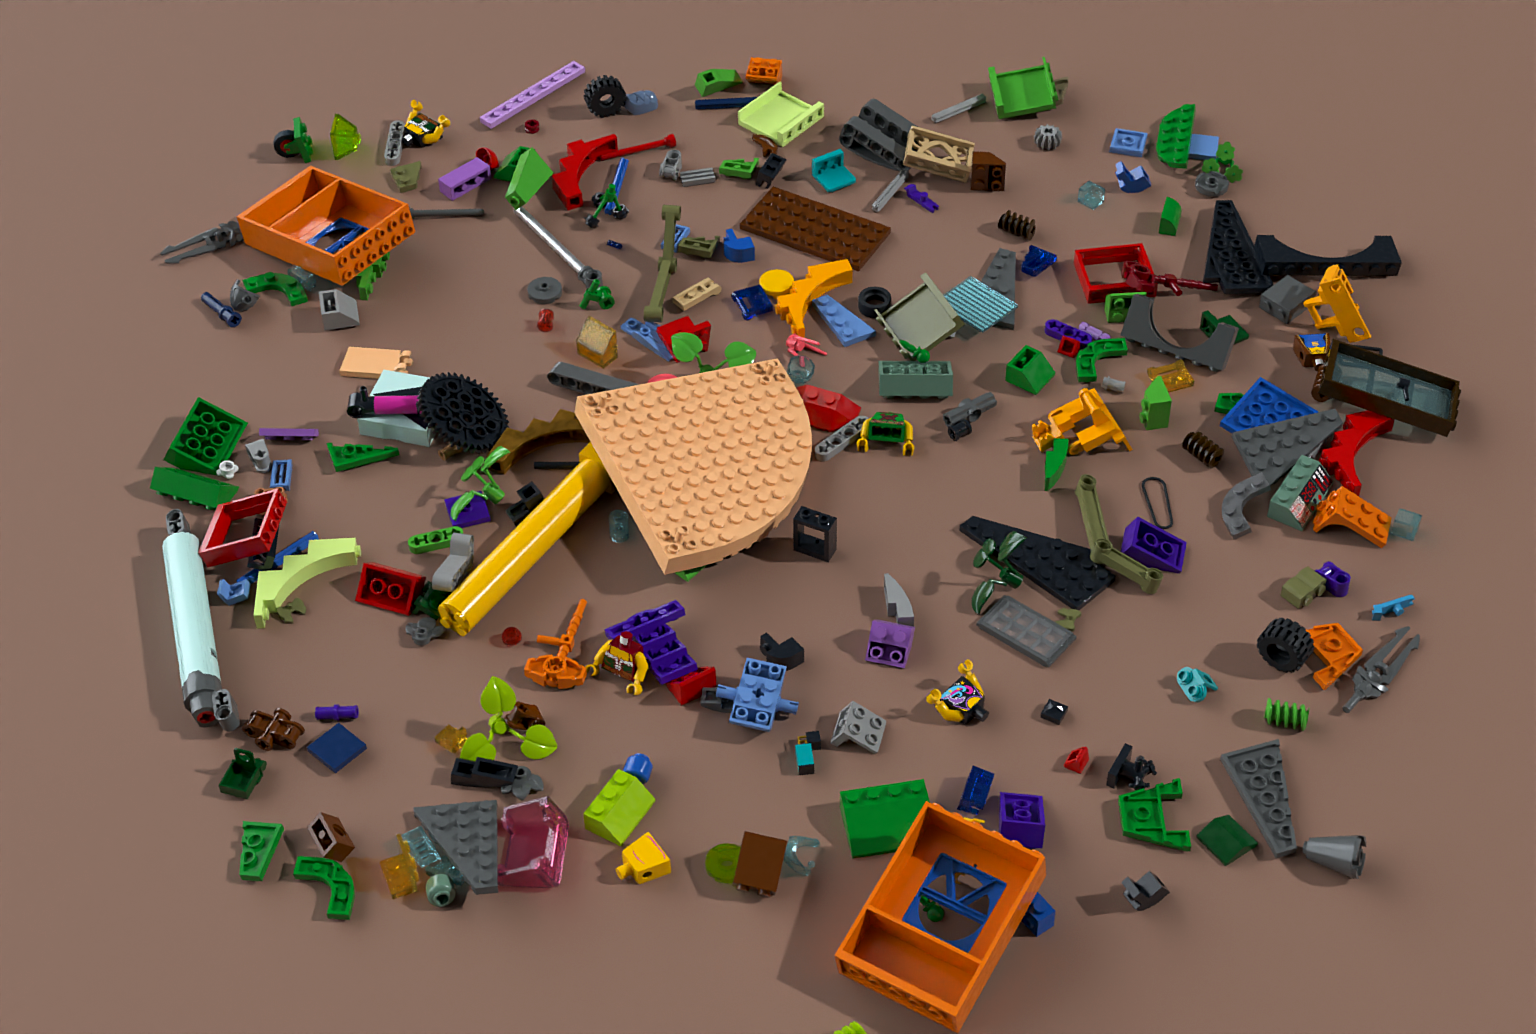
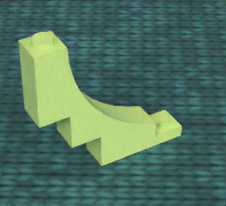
M356 538L309 540L308 554L285 555L282 570L259 571L253 615L257 629L265 628V622L269 620V613H277V607H280L298 586L310 578L335 568L357 565L358 557H361V547L357 545Z

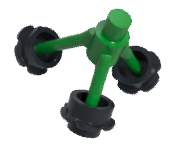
M609 184L605 194L597 192L592 196V202L598 209L594 215L588 213L587 217H584L586 220L585 224L589 227H598L600 220L596 217L601 209L606 206L607 202H614L616 205L613 209L614 218L621 220L627 217L629 209L624 204L619 205L615 195L616 186L614 184Z

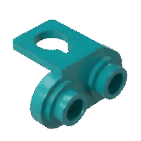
M1184 667L1177 673L1178 684L1188 699L1195 703L1203 701L1206 697V686L1215 691L1218 689L1209 674L1196 668Z

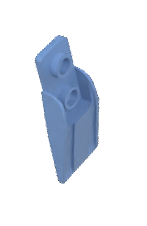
M634 318L628 319L621 325V330L630 334L652 352L667 361L673 359L656 332L657 327L661 325L654 322H645L643 324Z

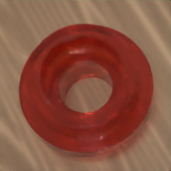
M508 627L502 634L503 643L509 646L516 645L522 640V634L516 627Z

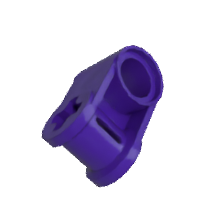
M1330 561L1325 562L1319 570H1314L1326 579V590L1334 596L1344 597L1348 594L1351 577L1347 572H1344Z

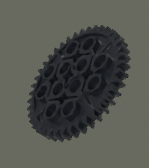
M442 372L440 375L436 374L427 379L418 392L419 396L417 399L419 401L417 404L420 406L418 410L422 412L420 416L425 417L423 422L429 423L427 427L434 429L432 431L433 434H439L438 439L443 437L444 443L449 441L450 446L456 445L457 450L462 447L464 452H467L469 449L472 454L474 451L478 454L481 451L483 453H486L487 450L490 452L506 428H509L507 425L509 421L506 420L508 415L504 414L506 410L501 408L502 403H497L499 398H493L494 393L487 392L488 387L482 388V383L476 384V379L470 381L469 376L465 379L463 374H460L458 377L455 372L453 375L450 372H447L446 375Z

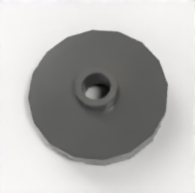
M1209 171L1206 174L1202 172L1195 180V187L1203 195L1220 196L1227 192L1229 181L1220 172Z
M540 277L529 283L527 292L529 298L533 299L535 303L549 304L561 297L562 286L555 278Z

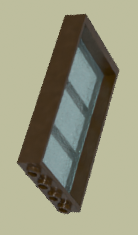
M1332 339L1326 353L1318 393L1447 437L1450 431H1454L1457 424V408L1460 403L1458 398L1461 394V389H1459L1460 381ZM1400 377L1410 380L1408 387L1409 401H1405L1403 390L1396 388Z

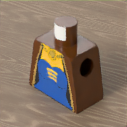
M1329 333L1295 335L1292 349L1303 367H1314V370L1318 372L1319 366L1325 363L1326 353L1330 346Z

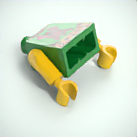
M876 412L873 417L863 422L860 434L861 439L857 440L858 451L861 446H864L865 452L868 451L867 439L906 442L903 446V455L905 456L906 450H910L911 456L913 455L914 445L911 443L913 442V427L908 421L904 420L903 414Z

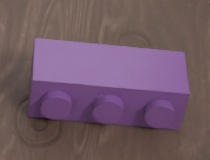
M476 157L438 179L440 192L452 201L489 181L491 179L490 166Z

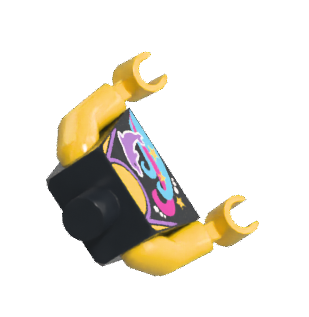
M967 659L964 661L967 669L962 663L958 666V671L966 676H961L942 695L938 689H933L930 692L931 694L926 697V701L929 704H935L937 712L947 721L968 724L975 717L984 722L989 715V711L984 709L985 695L975 674L970 671L973 668V663Z

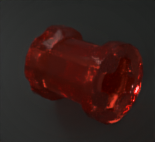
M550 309L540 310V320L537 323V327L542 332H549L553 329L552 320L554 319V313Z

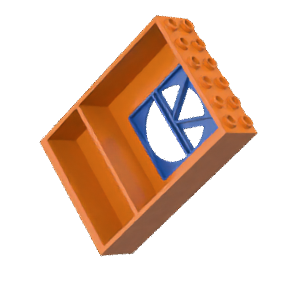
M313 166L307 167L236 216L246 245L342 286L415 233L407 203ZM340 229H353L325 250L315 247L317 241L327 233ZM361 232H364V233H363L362 235H360L358 238H356L355 240H352V239H353L354 237H356L358 234H360Z
M926 801L835 953L838 973L959 1033L1046 877L1045 857L1037 850H1029L1023 847L1016 840L1010 841L1004 838L997 831L991 832L985 829L978 822H970L964 819L959 813H951L944 810L937 803L932 804ZM960 872L971 875L982 883L983 886L956 901L955 873ZM946 875L947 896L927 886L936 878ZM988 895L989 909L987 915L967 906L979 898ZM924 896L982 925L973 934L963 939L944 940L928 932L922 925L918 910L920 898Z

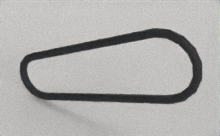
M1157 477L1144 479L1142 489L1155 525L1161 529L1172 527L1173 518L1165 482ZM1148 480H1158L1163 484L1170 517V525L1161 526L1156 521L1144 486Z

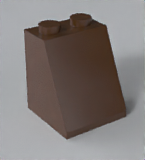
M744 831L732 886H736V890L741 892L757 891L758 895L763 897L775 895L787 840Z

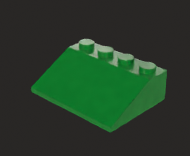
M198 397L163 460L179 469L218 476L216 471L219 469L220 463L229 459L248 422Z
M924 779L840 791V810L852 859L897 851L926 801L929 802Z

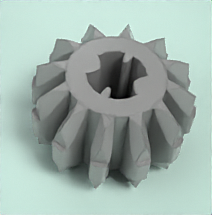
M1047 124L1046 126L1041 125L1040 128H1036L1034 140L1037 147H1042V150H1050L1060 146L1062 134L1059 127Z

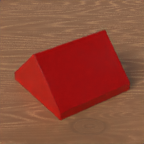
M700 666L698 670L667 682L666 686L682 706L702 696L703 687L716 688L715 667Z

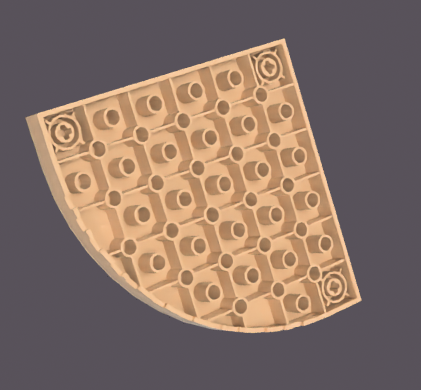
M778 358L577 396L574 413L664 575L722 561L728 555L734 556L738 554V551L750 548L756 541L760 542L768 536L772 529L778 527L779 523L789 515L791 508L799 498L809 468L812 452V433L803 399Z

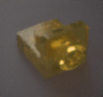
M449 724L435 736V742L453 754L460 748H463L467 740L466 728L461 727L457 730Z

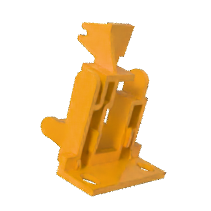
M1338 265L1329 267L1319 284L1317 292L1320 296L1310 298L1303 303L1308 308L1315 322V328L1336 326L1340 336H1346L1349 343L1371 338V334L1358 311L1359 305L1354 303L1350 295L1354 291L1343 269H1340ZM1330 304L1335 316L1321 320L1315 306ZM1355 328H1361L1364 331V335H1357Z
M1095 388L1080 390L1079 398L1051 411L1048 414L1051 425L1041 420L1038 421L1039 424L1037 426L1035 424L1032 425V437L1041 452L1053 446L1054 438L1065 439L1062 433L1075 427L1074 423L1089 415L1092 416L1094 425L1076 433L1079 440L1068 447V452L1071 455H1076L1084 450L1088 452L1112 438L1116 444L1123 441L1129 452L1133 450Z

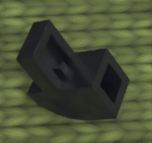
M533 481L516 491L521 500L505 510L515 526L519 525L544 499Z
M767 632L760 636V650L766 656V662L787 666L786 671L804 662V648L793 637L778 644Z
M1148 871L1137 882L1129 877H1126L1121 882L1126 888L1123 893L1137 911H1143L1156 905L1170 893L1159 877L1151 871Z

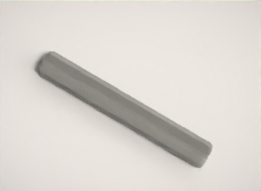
M980 94L932 114V121L938 123L986 102V96Z
M902 169L872 204L873 211L879 212L909 177L908 170Z

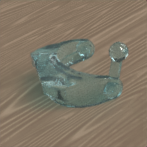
M790 836L783 860L795 872L805 876L810 875L811 868L815 867V862L811 860L808 862L807 867L804 866L797 858L796 849L802 846L819 847V840L803 836Z

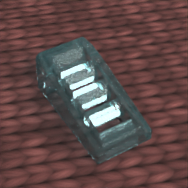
M422 826L402 834L403 844L421 868L441 859ZM427 849L429 850V851H427V852H425V853L419 855V853H421V852H423V851H425V850H427ZM432 854V856L422 860V858Z

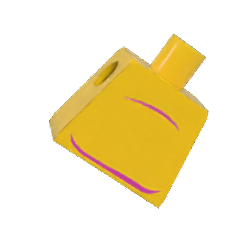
M647 832L622 851L623 865L615 869L621 880L632 875L638 884H642L671 873V863L652 835Z

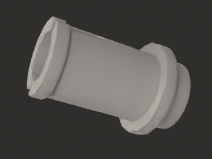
M1108 376L1104 377L1102 388L1123 393L1126 382L1111 379Z

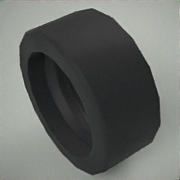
M882 287L865 288L858 296L859 311L866 317L876 318L878 315L874 311L875 309L882 314L891 307V294ZM880 300L884 303L880 305H870L866 303V301Z

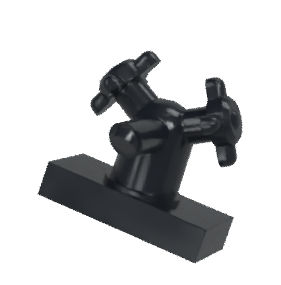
M1125 743L1108 772L1106 786L1114 789L1120 777L1123 776L1134 781V783L1128 784L1129 788H1134V790L1149 788L1150 783L1143 782L1145 774L1149 775L1152 773L1154 776L1157 774L1155 765L1152 760L1147 761L1141 755L1135 759V763L1130 762L1133 746Z

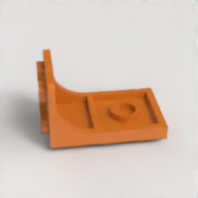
M1341 486L1336 491H1332L1327 499L1321 500L1316 507L1317 514L1313 520V531L1316 533L1327 525L1339 524L1352 529L1380 548L1386 545L1392 517L1363 500L1355 493Z

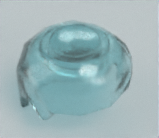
M797 355L790 359L786 372L793 382L804 384L811 380L815 365L808 357Z

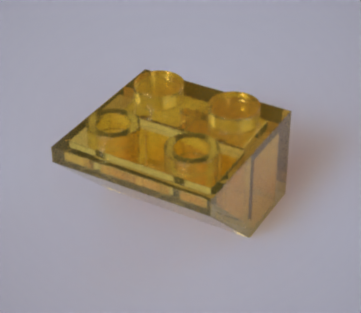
M588 316L576 339L577 354L604 369L618 358L616 331L599 320Z

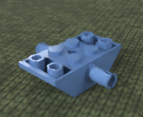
M747 658L739 687L732 688L718 684L716 697L730 699L734 702L729 723L770 732L778 710L796 715L799 702L781 699L787 666Z

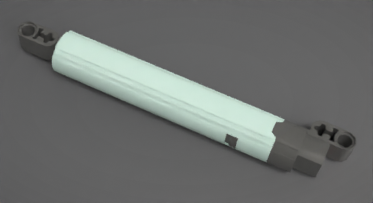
M173 509L166 515L169 536L163 541L162 549L184 705L191 712L199 727H210L219 722L224 731L230 732L239 726L240 719L235 700L228 690L222 689L203 561L198 554L200 550L199 539L191 534L190 525L182 511Z

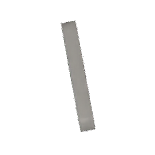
M400 120L393 121L390 124L384 154L385 163L389 166L399 164L401 159L405 123Z
M858 416L815 446V458L818 461H827L860 438L863 422L869 418ZM846 432H852L853 435L848 436V435H845V433H846ZM838 441L840 444L834 445L832 442Z

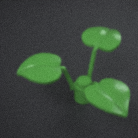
M682 332L671 337L674 356L681 362H690L696 357L698 367L700 368L699 373L718 370L727 362L729 368L751 364L756 357L755 349L743 342H732L725 349L724 354L727 359L713 368L711 365H702L700 356L697 353L702 351L703 344L696 335Z
M499 446L485 461L482 456H479L465 470L461 480L465 482L474 474L485 485L482 489L484 494L471 490L469 493L465 492L451 508V517L454 521L457 520L459 513L471 501L474 495L485 500L489 499L494 504L502 500L505 493L496 484L488 468L498 459L510 453L508 449ZM481 466V471L486 473L491 483H487L476 472Z

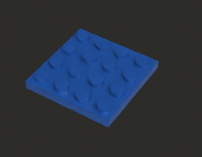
M1260 377L1221 420L1219 426L1233 433L1318 413V411Z

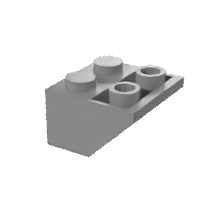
M337 289L319 292L325 330L360 325L356 299Z

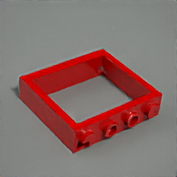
M1143 243L1075 250L1074 266L1088 304L1105 302L1106 295L1141 292L1130 287L1126 282L1091 286L1084 266L1137 260L1140 265L1150 269V274H1154ZM1157 283L1154 284L1152 293L1146 292L1147 297H1156Z
M274 489L219 504L198 552L206 566L212 567L269 552L287 505L286 498L282 496L279 489ZM266 512L257 536L223 544L232 521Z

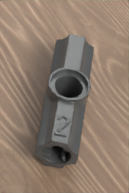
M987 392L973 400L966 398L960 402L957 408L943 414L945 425L947 427L950 425L954 426L960 423L962 419L974 422L980 418L983 412L995 407L997 401L991 392Z

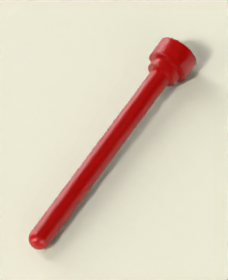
M669 134L662 140L601 154L599 159L603 161L661 146L676 147V139L674 134Z

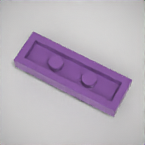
M259 428V436H265V439H276V436H283V440H295V436H302V440H313V436H319V429Z

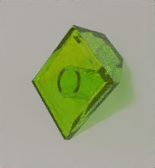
M335 114L330 137L334 159L339 160L357 150L358 144L361 143V134H358L355 125L340 114Z

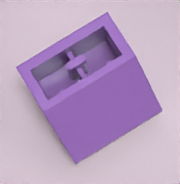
M877 619L873 620L865 660L905 668L912 647L915 627Z

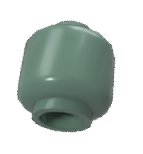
M436 874L429 878L426 883L427 898L433 906L443 907L449 905L455 898L454 882L448 875Z

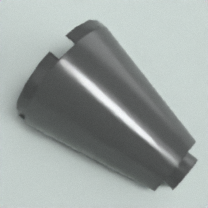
M1363 835L1310 837L1308 841L1304 842L1303 854H1306L1308 860L1353 879H1359L1358 876H1361L1366 854L1363 853L1362 846L1366 847V837Z

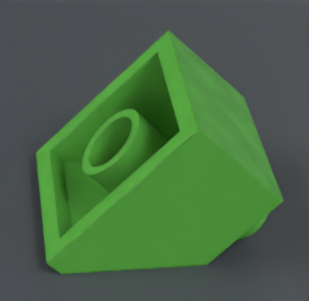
M1161 376L1155 378L1145 390L1144 399L1141 400L1142 412L1139 417L1146 430L1168 427L1172 400Z

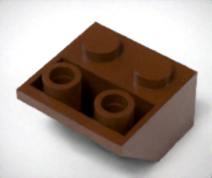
M973 151L971 190L1004 191L1006 162L990 152Z

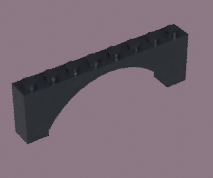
M1257 235L1253 248L1262 275L1324 276L1329 267L1338 265L1340 269H1343L1346 276H1398L1402 264L1392 236H1374L1373 242L1368 248L1357 254L1338 258L1313 256L1297 251L1277 240L1274 235Z

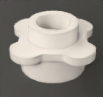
M223 461L220 463L216 474L231 479L239 468L232 461Z

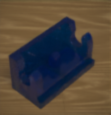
M972 766L957 810L978 815V809L983 810L995 774Z

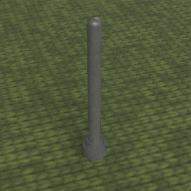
M409 207L412 218L484 215L483 209L414 210V208Z

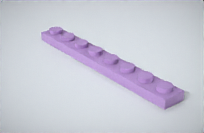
M575 61L569 63L482 115L480 122L490 129L496 127L585 73V67Z

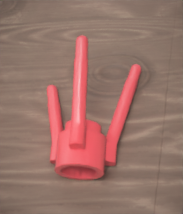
M792 334L786 341V346L789 347L788 352L793 354L803 366H806V363L796 351H802L804 347L822 355H827L826 352L807 344L819 346V342Z

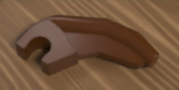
M761 134L752 135L753 141L762 146L763 157L768 154L771 155V153L777 155L778 146L771 138Z

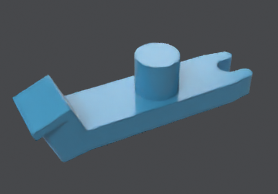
M1407 595L1382 604L1373 605L1372 621H1381L1383 614L1393 611L1397 616L1403 614V608L1414 604L1412 602L1415 599L1414 596Z

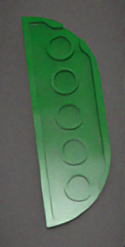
M1195 104L1182 105L1180 108L1164 116L1160 123L1156 145L1157 156L1161 162L1168 163L1169 167L1187 169L1196 113Z

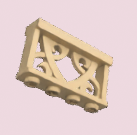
M911 126L907 136L903 165L966 183L971 173L974 143ZM936 147L942 148L948 154V157L943 159L937 158L929 150Z

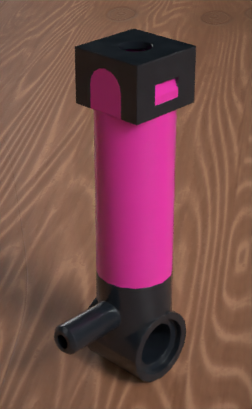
M362 386L359 388L360 393H352L349 396L347 414L352 418L358 419L364 415L418 414V418H425L420 416L422 412L418 410L420 407L417 404L419 394L417 396H368L367 387Z

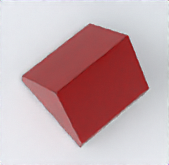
M1063 335L1057 352L1075 358L1080 350V341Z
M1085 746L1071 751L1064 763V767L1081 774L1089 761L1088 748Z

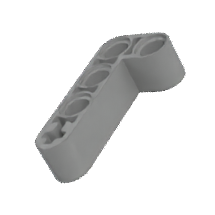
M452 534L450 555L433 575V590L453 592L470 572L474 559L473 535Z

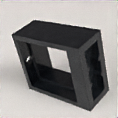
M801 506L793 518V550L829 563L837 550V518ZM804 526L824 532V540L805 534Z

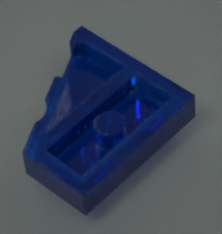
M1030 245L1029 253L1026 254L1025 260L1021 265V271L1036 277L1057 261V255Z

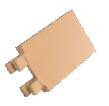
M349 347L340 368V375L379 379L383 370L408 374V371L405 369L406 366L412 365L411 351H403L401 353V350Z

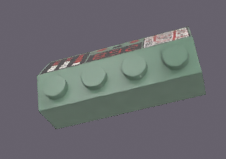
M1304 455L1300 456L1270 500L1267 517L1300 531L1304 530L1316 512L1318 503L1324 500L1334 484V481L1319 461Z

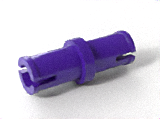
M335 704L332 707L317 706L315 708L316 720L334 719L339 721L341 718L356 719L359 716L358 705L340 706Z

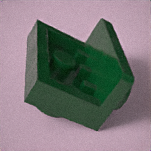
M427 581L422 588L424 594L419 595L414 602L416 607L413 613L417 614L421 610L437 621L440 617L439 605L452 592L433 590L432 582Z

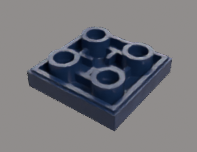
M337 723L307 747L310 754L335 774L367 749L363 741L340 723Z

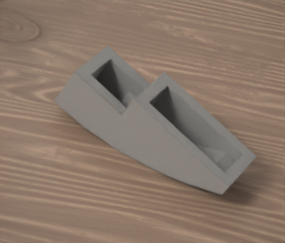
M888 573L884 574L887 615L896 616L897 624L914 627L913 609L907 595L893 577Z

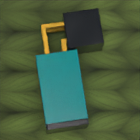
M819 731L806 732V736L797 737L798 745H795V755L799 775L814 774L812 751L821 750Z

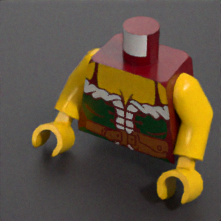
M624 631L613 640H608L599 649L594 657V663L587 665L586 670L589 672L592 667L594 672L591 676H596L600 671L599 665L602 664V669L634 683L627 686V693H632L635 687L634 695H639L642 693L640 683L645 678L648 663L644 656L643 646L632 641L633 634L631 632Z

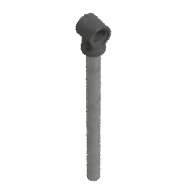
M523 207L517 210L514 209V213L578 273V278L586 285V289L590 287L594 279L600 281L597 289L603 286L601 271L582 264Z

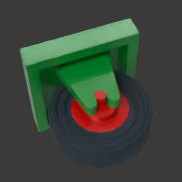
M300 117L293 118L294 131L283 130L278 132L273 141L274 150L277 154L286 158L295 157L301 153L304 162L309 163L311 162V155H313L311 136L307 135L306 124L302 123Z

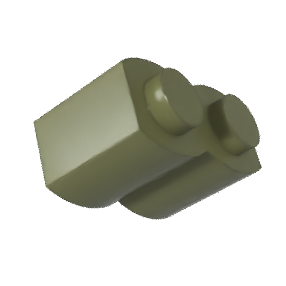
M1307 566L1282 586L1280 596L1298 609L1303 606L1307 607L1313 598L1321 596L1325 592L1326 579Z

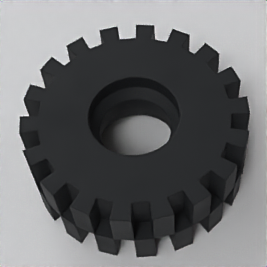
M603 75V78L598 76V80L592 79V84H587L588 89L584 90L585 102L590 112L594 113L595 116L599 115L600 118H604V115L610 117V114L614 116L617 110L619 112L622 110L621 106H625L624 101L627 100L626 93L617 78L614 79L611 75L609 78L607 75ZM604 95H611L607 100H600Z

